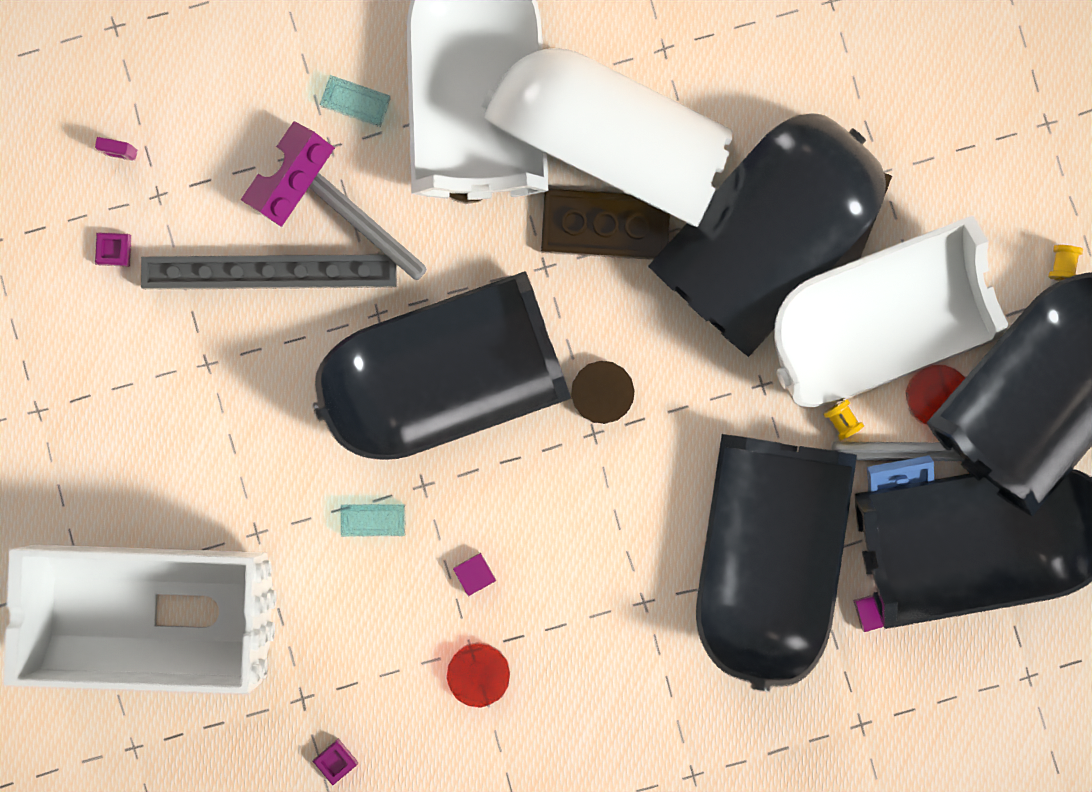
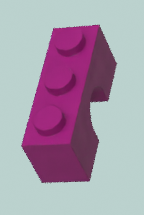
M293 121L276 146L284 153V161L280 169L270 177L257 174L240 199L280 227L284 225L335 149L316 132L296 121Z

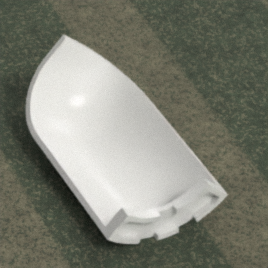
M411 0L407 15L411 194L448 199L449 193H467V200L492 199V193L510 191L511 197H519L549 191L547 153L488 121L484 117L487 109L482 107L489 89L496 91L503 76L517 61L528 54L543 50L541 18L536 0Z
M543 49L521 58L506 72L496 91L489 89L482 104V107L487 109L484 117L499 128L698 227L716 189L711 186L713 176L716 171L721 173L724 169L729 154L728 151L723 149L724 145L729 146L732 141V130L581 53L569 49Z
M974 215L815 276L800 284L787 296L779 309L775 323V343L781 366L777 370V375L782 387H788L797 405L818 407L836 403L981 347L1002 337L1009 324L997 301L994 288L992 286L986 287L983 273L989 271L987 260L989 241Z

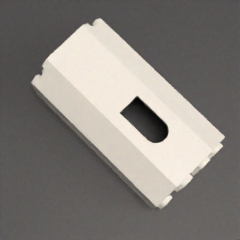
M38 544L9 549L7 607L10 610V621L5 632L3 686L249 694L262 683V679H266L268 670L267 655L270 641H274L275 622H271V609L276 607L277 593L276 590H272L271 560H268L267 552ZM158 594L210 597L218 606V618L213 625L208 627L156 625Z

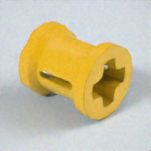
M1054 245L1053 252L1056 255L1053 271L1049 272L1048 278L1061 281L1077 275L1078 259L1080 255H1083V248L1072 245Z
M848 399L839 402L823 413L824 417L829 418L838 431L839 435L837 437L840 441L852 436L865 426L863 422H858L850 410ZM839 414L843 415L846 422L848 423V426L844 424Z

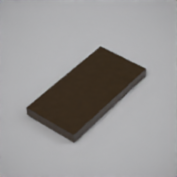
M549 189V191L544 193L541 253L654 260L668 244L670 213L627 193Z

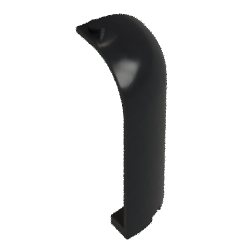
M809 113L790 118L773 128L713 193L698 227L687 222L648 267L671 290L676 291L685 299L697 314L706 322L709 321L721 332L723 337L749 357L775 329L779 309L787 296L805 281L828 272L872 224L885 196L886 180L884 170L877 158L863 145L866 139L854 128H851L848 132L836 121L822 114Z
M527 272L515 274L371 325L346 337L332 348L322 360L315 376L317 402L313 403V408L318 421H325L334 439L346 450L365 458L391 460L426 451L571 399L565 377L548 336L546 325Z
M1092 272L1061 280L1040 293L927 422L930 430L942 446L949 451L953 448L964 459L960 464L978 481L983 477L1000 489L997 492L999 497L1032 517L1092 447Z
M722 434L696 602L697 629L707 655L720 670L731 677L750 682L751 689L770 692L771 687L791 686L803 680L815 668L828 643L834 617L857 455L799 446L797 452L798 446Z
M1072 469L1033 517L999 497L997 492L1000 489L983 477L978 481L970 473L935 479L929 482L924 481L879 489L873 492L867 491L854 494L857 528L859 532H864L867 550L862 551L867 576L873 575L878 592H874L872 596L884 629L1052 600L1072 594L1092 582V477L1084 472Z

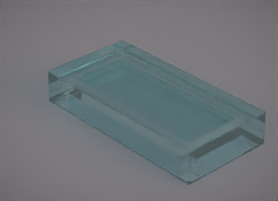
M330 75L320 105L334 112L381 127L391 97L388 94Z
M341 504V537L406 536V504Z

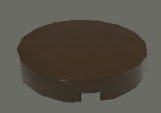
M597 361L588 364L578 372L572 383L571 397L574 407L582 417L592 423L607 424L618 421L629 411L634 400L635 389L632 378L623 367L614 362Z

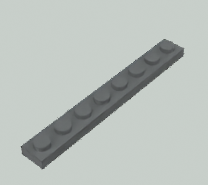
M385 254L141 257V289L397 288V264Z

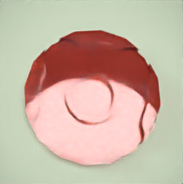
M931 365L917 371L909 380L905 391L911 415L919 423L928 426L927 422L963 382L965 377L957 369L946 365Z
M475 642L467 644L455 652L448 664L446 678L452 694L458 701L470 707L482 708L493 704L503 697L509 686L510 668L508 660L498 648L488 643Z

